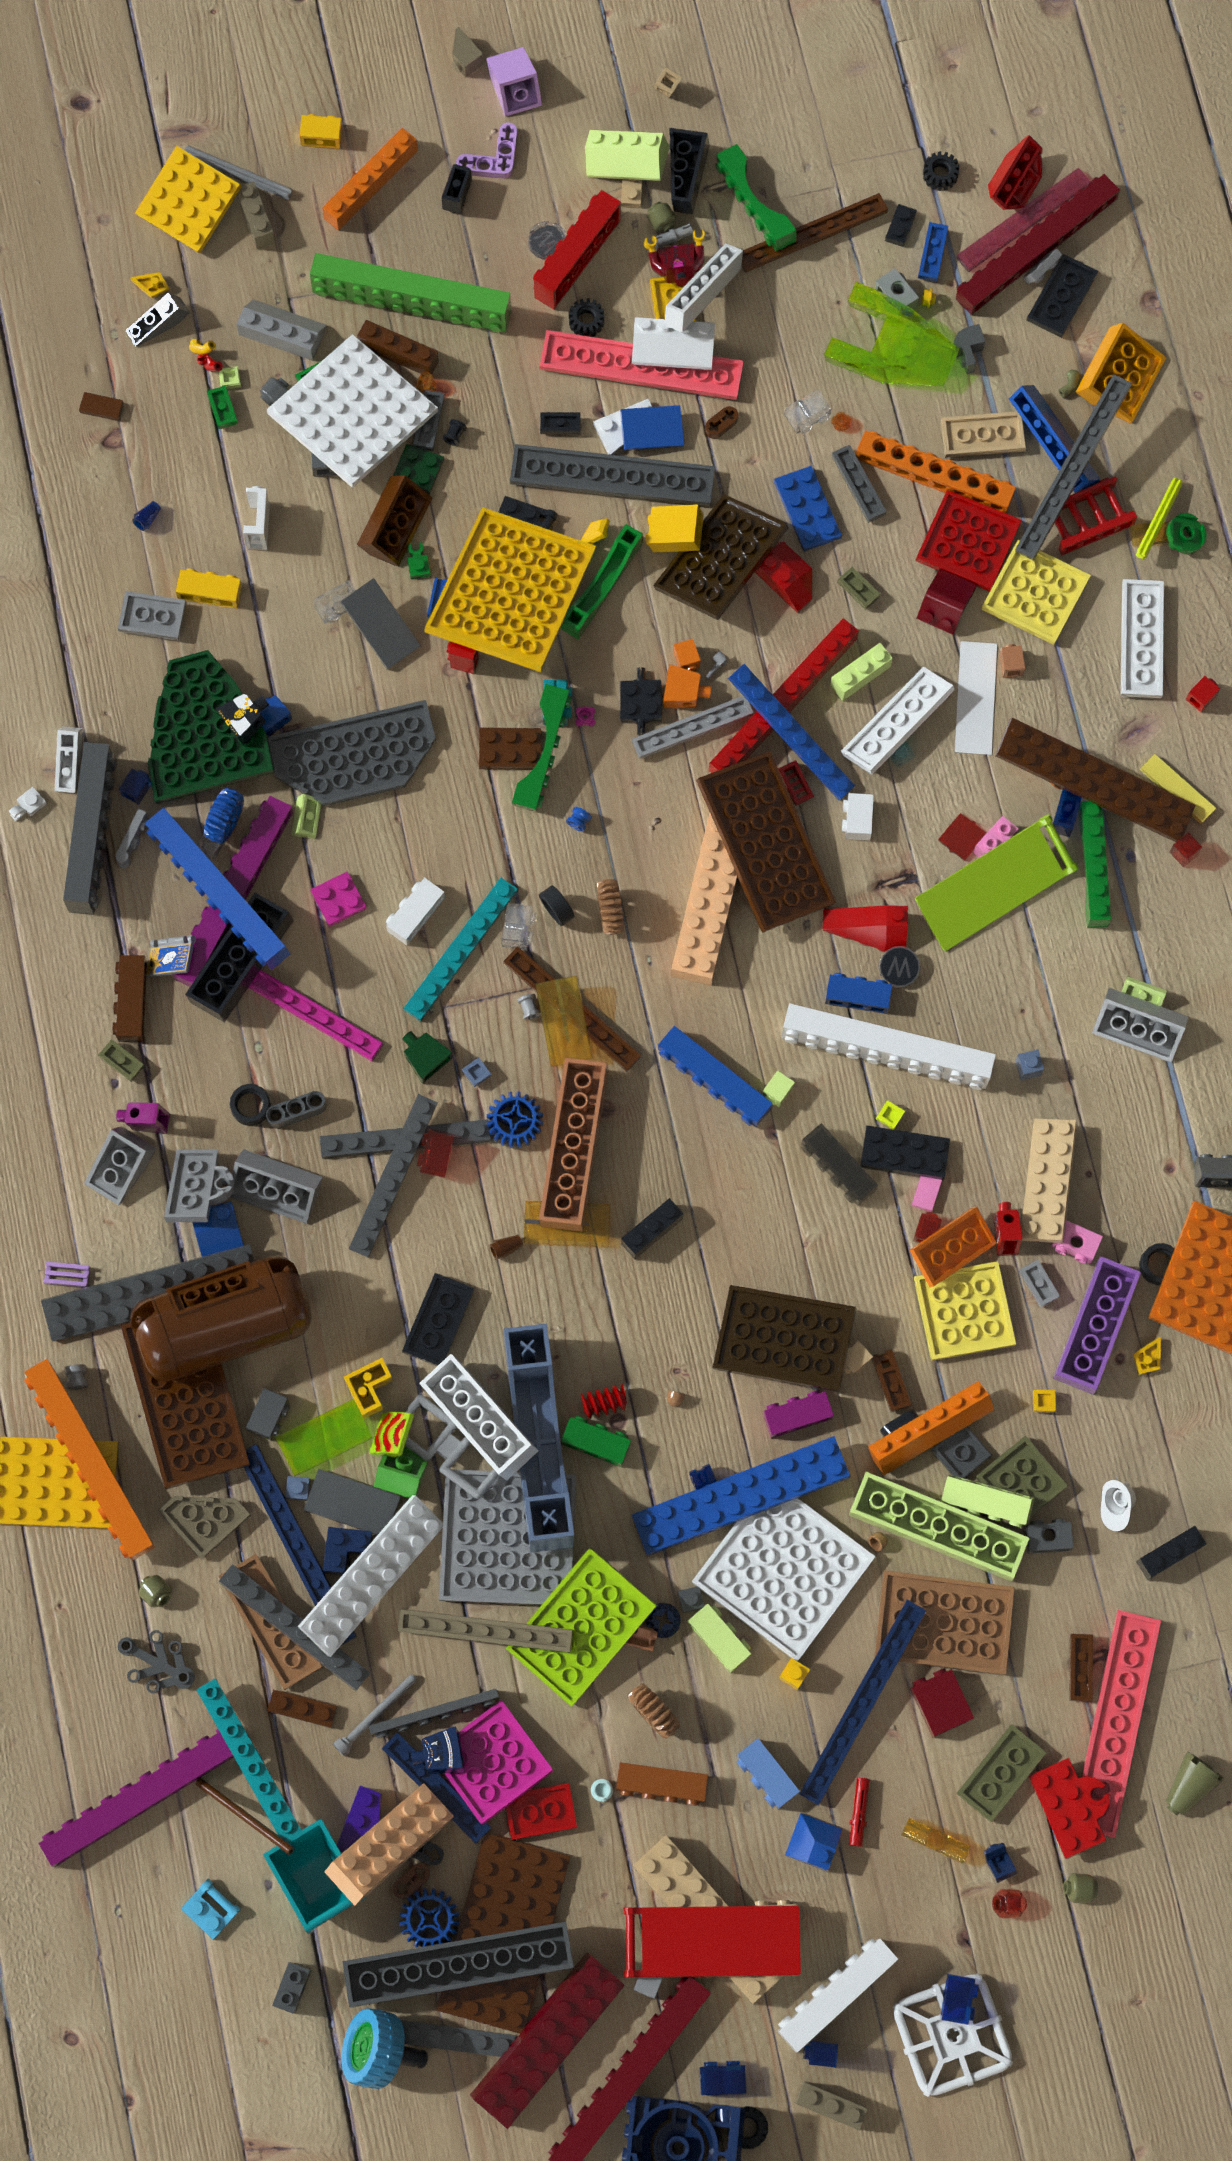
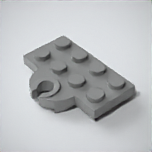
M218 1149L176 1150L164 1215L166 1222H208L211 1205L220 1204L233 1194L232 1185H235L229 1168L218 1166L220 1155ZM223 1184L230 1185L225 1188H219Z

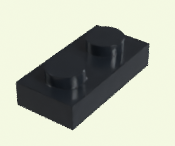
M898 204L885 241L904 247L917 210Z
M540 412V434H580L581 412Z

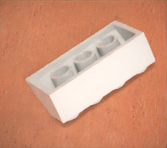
M635 317L632 364L712 370L715 323L692 321L683 332L665 326V319Z

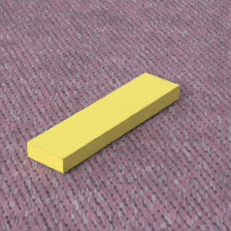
M1156 754L1141 767L1140 771L1158 787L1196 805L1192 817L1200 824L1216 810L1209 801Z

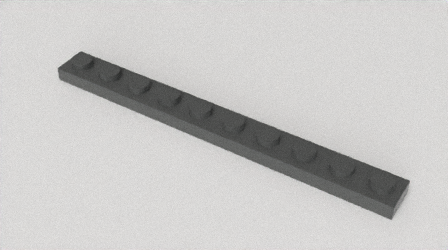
M1113 374L1017 545L1015 552L1034 561L1130 390L1131 382Z

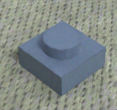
M479 1057L462 1069V1072L474 1088L491 1076L490 1071Z
M287 1476L286 1499L307 1500L310 1478Z

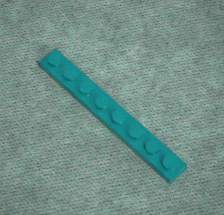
M503 878L498 880L403 1008L405 1012L420 1022L423 1020L518 892L516 887Z

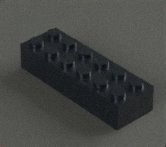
M254 893L248 901L251 908L281 940L294 921L290 912L257 893ZM231 928L185 994L191 1004L224 1023L263 967L255 958L258 954L255 951L250 952L243 944L245 939L242 936L238 939Z

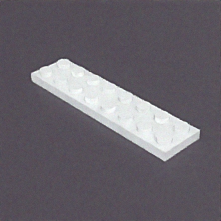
M412 1495L298 1627L327 1656L331 1657L443 1528V1523L416 1495Z

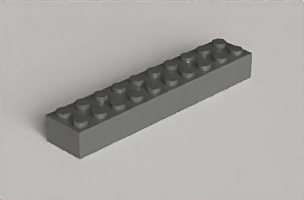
M566 1922L342 1961L349 2008L574 1968Z

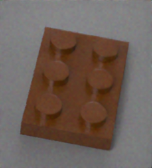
M480 728L479 769L533 770L540 760L541 728Z

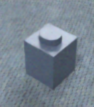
M1039 1050L1018 1054L1015 1062L1021 1081L1042 1075L1044 1067Z

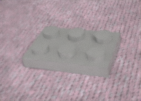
M125 591L118 631L179 641L186 600Z

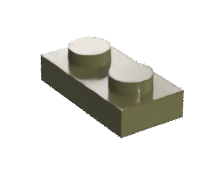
M853 567L845 572L837 581L865 610L880 598L881 594Z
M112 1039L98 1054L103 1061L130 1082L145 1067L143 1063Z

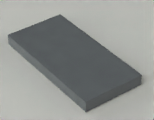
M374 578L340 601L386 669H389L421 646Z
M318 1469L304 1511L360 1530L372 1531L374 1535H378L394 1517L401 1497Z

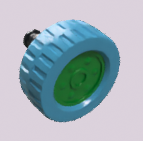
M366 2008L356 2014L347 2029L342 2047V2069L345 2078L350 2083L365 2088L381 2089L393 2080L400 2064L411 2067L417 2066L420 2069L424 2068L428 2061V2054L425 2050L404 2046V2028L398 2016L383 2010Z

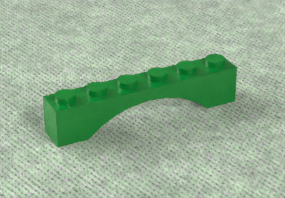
M738 144L718 153L717 163H715L719 174L724 175L727 186L733 188L736 199L739 203H743L749 217L752 216L759 232L762 231L768 246H772L776 252L796 242V229L788 217L767 208L754 196L749 188L746 179L747 157Z
M625 524L596 576L583 594L569 608L561 626L564 632L578 640L580 639L643 544V533Z
M548 684L544 686L540 708L546 723L545 747L534 769L517 783L512 800L513 806L535 812L537 807L541 808L544 799V796L541 795L542 788H547L550 776L546 775L548 767H553L555 756L552 755L553 749L558 748L561 736H558L559 728H564L566 716H563L565 708L569 709L572 699L571 696H568L569 690Z
M1083 801L1079 806L1078 814L1085 861L1087 928L1108 927L1111 921L1103 808L1090 801Z

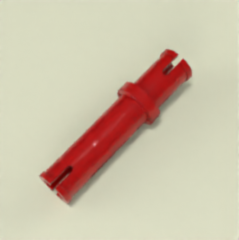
M857 1777L853 1816L849 1823L851 1825L849 1845L863 1847L864 1827H867L865 1818L871 1779Z

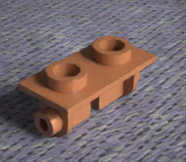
M640 1626L626 1644L643 1650L653 1651L658 1632L654 1631V1628Z

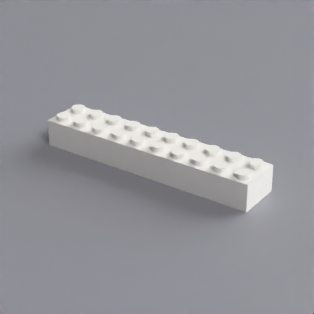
M790 1003L781 1036L782 1039H785V1042L790 1044H797L798 1042L805 1044L810 1049L822 1048L831 1054H838L839 1052L846 1054L851 1059L863 1058L867 1059V1062L871 1064H887V1067L898 1070L903 1068L907 1069L909 1073L916 1075L920 1073L927 1074L928 1077L936 1080L941 1078L948 1079L950 1083L961 1085V1083L968 1084L970 1088L976 1090L986 1089L996 1055Z

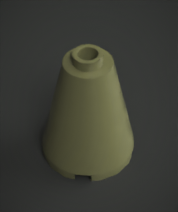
M1187 1751L1166 1799V1802L1169 1804L1167 1808L1177 1816L1179 1813L1186 1814L1217 1787L1224 1777L1219 1773L1216 1774L1212 1767Z

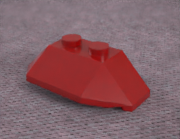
M1027 135L1006 154L988 184L990 198L1003 210L1024 208L1042 178L1041 154L1043 148L1030 135Z
M784 541L778 542L755 573L798 613L812 600V568Z

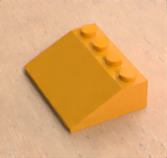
M1125 323L1114 325L1106 333L1076 393L1088 403L1096 406L1113 374L1131 382L1132 386L1115 416L1128 423H1132L1167 357Z

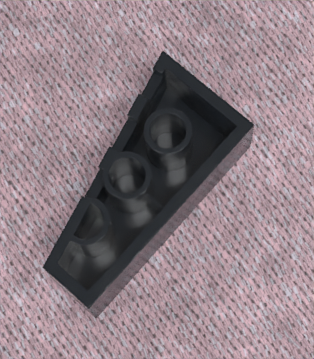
M669 128L671 200L674 212L693 214L710 147L708 133Z

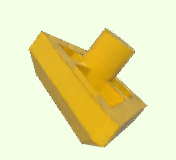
M160 272L131 277V281L151 298L169 290Z
M605 518L591 522L580 541L593 544L600 539H605L608 535L607 529L610 520Z
M1158 1337L1133 1354L1139 1375L1160 1370L1161 1337Z

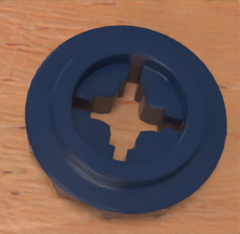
M667 1603L657 1604V1607L646 1618V1626L654 1628V1631L658 1632V1638L673 1636L681 1624L678 1610ZM667 1612V1620H669L673 1624L665 1623L661 1627V1629H659L660 1621L657 1620V1618H655L654 1616L662 1617L663 1614Z

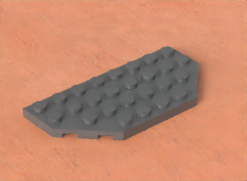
M423 700L269 736L268 740L275 778L303 794L314 797L323 806H328L406 787L436 741L427 702Z

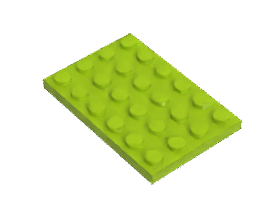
M589 1548L526 1623L574 1629L571 1652L508 1645L505 1649L572 1707L657 1607V1604L594 1549Z

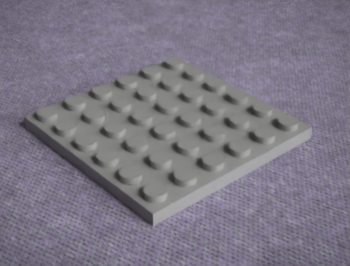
M453 1470L476 1488L491 1473V1471ZM515 1472L507 1481L499 1475L480 1499L474 1498L446 1477L439 1601L542 1605L571 1571L573 1548L530 1553L520 1472ZM565 1474L574 1530L576 1475Z

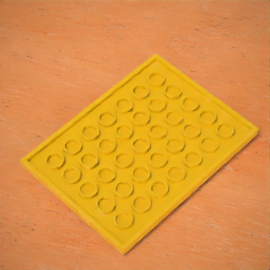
M482 507L425 626V633L541 672L594 556L596 546Z

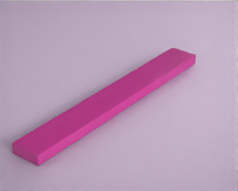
M262 970L259 971L248 987L373 1062L384 1045L381 1041Z

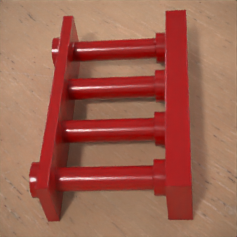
M1116 476L1110 479L1108 477L1104 478L1098 484L1070 495L1063 509H1070L1080 532L1074 536L1070 535L1060 515L1058 516L1055 525L1062 537L1058 548L1061 556L1135 525L1137 516L1134 510L1128 513L1124 512L1113 491L1117 482ZM1105 492L1117 515L1116 518L1112 520L1106 519L1094 496ZM1087 500L1099 523L1098 526L1088 527L1076 504Z

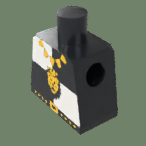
M243 694L218 707L216 710L243 745L265 724L266 720L260 712L268 707L269 703L263 695L251 702L248 696Z

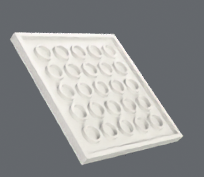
M353 334L267 409L269 416L352 488L438 412L437 406Z
M797 1498L737 1521L692 1580V1583L790 1658L798 1661L875 1556Z

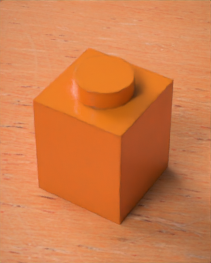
M690 639L674 644L673 653L678 667L693 672L697 671L700 668L701 660L694 640Z

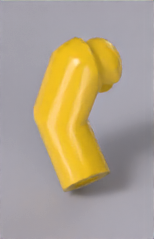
M192 339L189 348L192 353L205 355L216 348V344L214 341L209 340L204 345H201L200 340Z

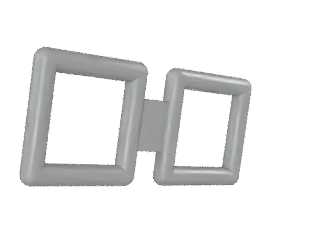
M418 1395L404 1412L414 1414L421 1405L446 1423L447 1426L427 1450L408 1437L405 1446L425 1461H429L435 1453H438L446 1459L440 1467V1472L474 1498L480 1499L499 1477V1474L493 1469L482 1484L476 1488L450 1468L471 1442L466 1436L462 1441L452 1436L451 1434L457 1428L453 1421L443 1410L427 1398Z

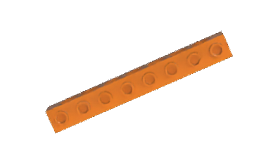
M865 430L856 451L857 459L863 463L943 493L950 490L1004 513H1007L1015 493L1016 486H1013L1008 481H1000L994 479L989 474L978 473L970 467L959 466L952 460H943L933 453L919 451L914 446L903 445L895 439H887L874 431L868 432ZM881 448V449H883L884 451H883V452H877L875 449ZM895 455H900V456H902L903 458H902V459H896L894 456H895ZM919 462L921 466H915L913 463ZM937 469L940 473H933L931 470ZM956 476L959 478V480L955 481L952 480L950 477ZM975 483L978 487L973 488L969 484ZM993 490L997 494L992 495L988 491Z

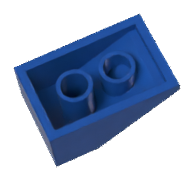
M232 1202L211 1207L208 1222H192L201 1256L244 1245Z

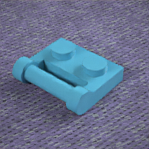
M209 1878L181 1908L213 1940L241 1910L223 1896L213 1886V1882ZM206 1892L228 1912L225 1917L218 1913L202 1897Z

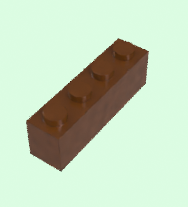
M365 320L357 335V339L376 355L429 378L439 362L437 350L368 320Z
M119 955V962L115 964V973L119 975L118 982H115L114 992L118 997L117 1002H114L113 1012L114 1015H117L116 1022H113L112 1031L113 1035H116L118 1042H144L147 977L145 976L147 969L145 955Z

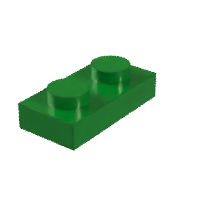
M226 385L208 390L207 395L218 429L238 424Z

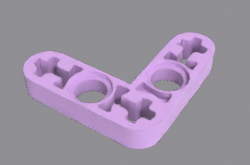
M504 123L500 127L496 157L462 154L457 158L456 164L462 166L464 162H467L466 167L471 169L472 176L510 177L513 173L515 159L516 126L512 123ZM507 130L511 131L509 141L506 140ZM509 147L512 151L509 154H503L501 149ZM503 160L506 161L507 166L505 171L501 169L503 167ZM481 163H488L490 167L487 170H482L479 168V165Z

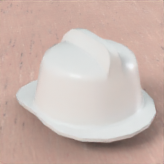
M1110 1480L1103 1486L1101 1518L1105 1526L1112 1531H1121L1129 1523L1131 1509L1136 1503V1495L1130 1487V1483Z

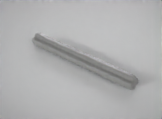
M192 146L185 148L186 152L220 172L246 183L254 182L256 187L284 199H290L292 195V189Z

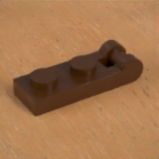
M892 1349L885 1351V1354L879 1356L878 1354L872 1355V1363L877 1372L890 1413L910 1407L912 1404ZM889 1362L890 1367L883 1369L882 1363Z

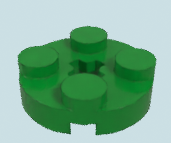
M1181 513L1169 521L1166 535L1169 547L1172 550H1177L1183 554H1192L1198 551L1206 542V528L1197 521L1198 518L1195 515ZM1184 530H1186V532L1190 534L1189 537H1186L1183 534Z

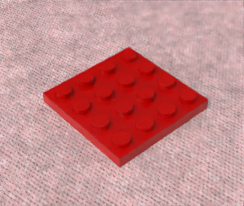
M947 490L919 550L916 562L938 571L943 569L977 584V587L990 592L1022 520Z

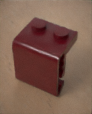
M939 569L927 589L916 619L954 635L960 618L969 603V598H972L977 584Z

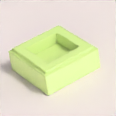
M238 366L222 368L219 371L221 387L226 385L227 389L241 388Z

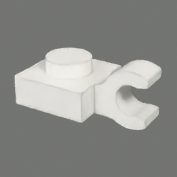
M31 787L17 799L19 805L11 808L9 813L16 822L26 813L31 817L47 803Z

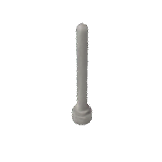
M413 1674L409 1675L346 1738H338L333 1743V1746L345 1757L351 1751L352 1743L416 1682V1676Z

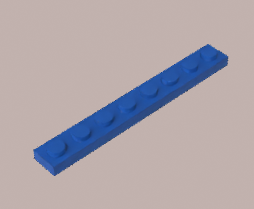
M745 664L741 665L728 678L838 800H841L855 786Z

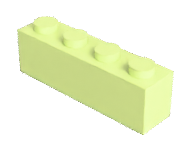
M949 1475L947 1476L941 1502L957 1509L959 1507L968 1509L967 1512L973 1515H980V1512L988 1514V1518L995 1521H1001V1518L1010 1520V1525L1022 1527L1023 1524L1029 1523L1035 1498Z

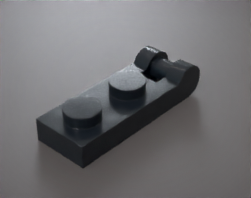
M508 496L504 497L498 511L504 515L551 531L553 528L552 523L558 516V513L553 510H546ZM541 517L545 518L544 522L539 521Z

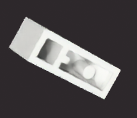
M62 726L57 730L55 791L76 793L83 728Z

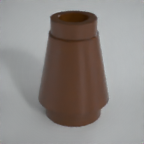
M519 1235L497 1239L490 1244V1250L496 1260H503L522 1247L523 1242Z

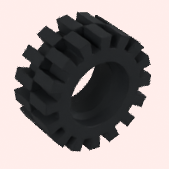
M941 151L938 152L937 156L935 153L931 157L928 156L923 169V179L926 181V185L932 184L931 189L933 190L935 187H938L937 191H941V187H943L945 191L948 190V186L952 188L956 184L959 174L958 160L954 159L952 154L948 157V152L941 155ZM942 166L947 168L949 173L946 176H938L934 173V168Z
M587 298V302H584L583 299H580L579 304L577 301L574 302V307L571 306L569 311L571 331L574 330L576 335L580 333L582 336L586 334L589 337L590 334L594 337L597 335V332L600 333L604 327L605 317L601 304H596L594 299L591 303L590 298ZM583 313H590L594 316V320L591 323L585 324L579 320V316Z
M745 2106V2119L750 2118L754 2120L757 2129L754 2135L750 2137L743 2136L742 2148L754 2149L760 2146L766 2139L768 2122L764 2114L757 2108Z

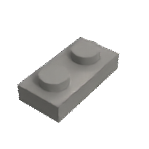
M1058 249L1049 251L1023 277L1025 282L1029 284L1041 281L1045 277L1044 273L1058 264L1057 260L1062 256L1061 252Z
M1039 1260L1019 1270L1040 1308L1060 1297Z

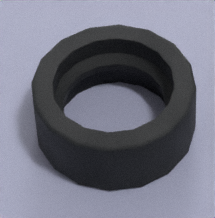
M553 885L539 894L542 904L560 926H563L575 917L569 903Z
M256 1084L241 1085L234 1090L230 1097L229 1105L232 1115L239 1123L254 1126L266 1120V1112L271 1107L268 1094L262 1087ZM255 1093L262 1099V1109L256 1116L248 1117L240 1113L238 1101L244 1094Z
M1158 1243L1148 1247L1141 1255L1139 1261V1268L1143 1278L1151 1284L1161 1285L1164 1276L1154 1275L1148 1268V1260L1156 1252L1166 1253L1171 1258L1175 1248L1165 1243Z

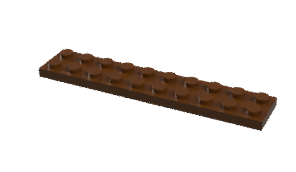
M1013 717L1008 722L995 757L1176 843L1182 841L1196 806Z

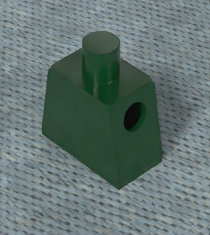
M409 1031L402 1038L409 1046L405 1049L404 1056L422 1084L453 1059L452 1052L428 1033H424L421 1037L417 1038L412 1031Z

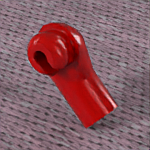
M199 354L197 356V363L204 365L206 370H222L223 364L220 361H215L209 354Z

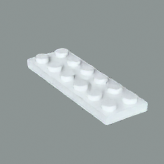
M1123 579L1121 697L1162 698L1164 581Z
M923 667L841 750L842 755L865 771L873 774L955 690L954 686Z

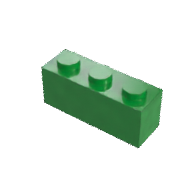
M576 1416L575 1419L570 1417L561 1439V1445L622 1468L631 1444L628 1435L616 1431V1434L608 1432V1428L600 1424L595 1426L587 1424L588 1420Z

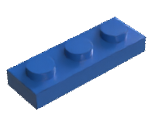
M929 222L918 279L937 282L948 225Z

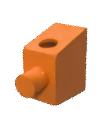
M669 664L663 708H695L698 697L710 699L711 686L700 685L701 674Z

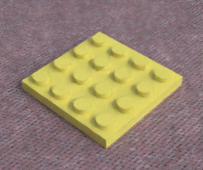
M1018 540L981 610L1055 645L1091 575L1040 550L1033 561L1015 552L1020 542Z
M998 1261L960 1268L934 1287H929L923 1275L914 1276L931 1361L1016 1345Z

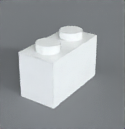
M849 793L848 799L843 801V812L847 813L846 820H842V832H845V839L870 841L873 795Z

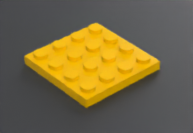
M176 146L135 214L200 254L242 186Z

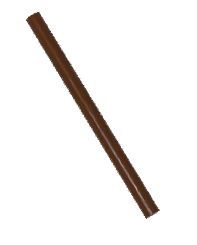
M202 1778L197 1779L195 1783L197 1787L288 1855L294 1852L295 1848L205 1780Z

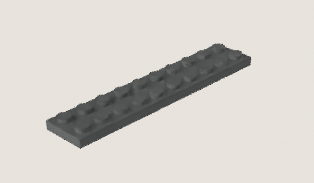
M515 444L510 484L710 507L715 466Z
M251 1245L239 1246L41 1299L51 1340L53 1342L131 1321L132 1309L145 1298L165 1292L167 1288L249 1261V1263L254 1262Z

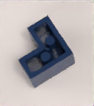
M328 1527L323 1572L325 1574L343 1575L347 1571L349 1554L361 1555L373 1541L372 1531Z

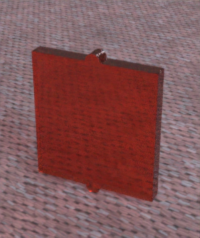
M960 813L940 836L938 841L947 847L950 853H955L965 861L974 851L978 842L987 833L978 827L975 821H970Z

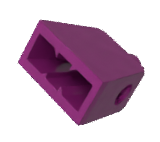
M129 1102L127 1110H117V1122H125L132 1130L167 1134L170 1113L159 1103Z

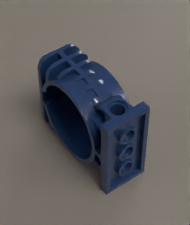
M633 2096L632 2100H628L627 2114H630L629 2124L625 2125L624 2138H628L627 2148H623L622 2161H654L651 2154L653 2135L656 2129L668 2120L669 2109L672 2108V2122L660 2129L654 2141V2155L657 2161H703L705 2140L698 2128L692 2125L693 2114L697 2115V2124L704 2130L708 2139L709 2153L706 2161H722L723 2156L727 2161H741L745 2107L715 2104L706 2111L694 2103L681 2100ZM714 2111L715 2120L710 2116ZM719 2127L731 2128L729 2130L728 2149L726 2151H723V2138ZM677 2141L682 2142L685 2146V2150L681 2155L674 2151V2144Z

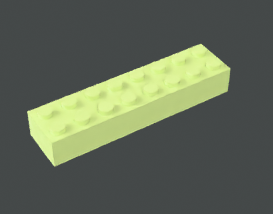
M869 1472L865 1473L849 1512L851 1517L1008 1581L1014 1579L1029 1540L1024 1535Z

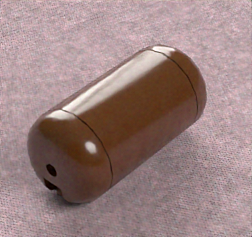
M275 1255L251 1263L246 1261L167 1288L165 1292L138 1302L132 1309L130 1320L145 1368L156 1380L167 1382L290 1341V1339L298 1338L305 1334L310 1327L312 1314L304 1284L294 1263L286 1257Z

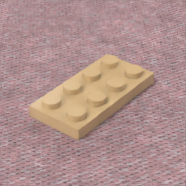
M1017 411L941 418L945 458L1021 452L1026 449L1022 417Z

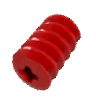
M621 1384L620 1391L614 1385L611 1393L607 1387L604 1388L603 1394H601L599 1389H596L595 1396L588 1391L587 1398L580 1393L584 1412L589 1419H592L593 1412H595L597 1417H600L601 1410L606 1415H609V1408L614 1413H617L618 1406L621 1407L623 1412L626 1410L627 1400L623 1384Z

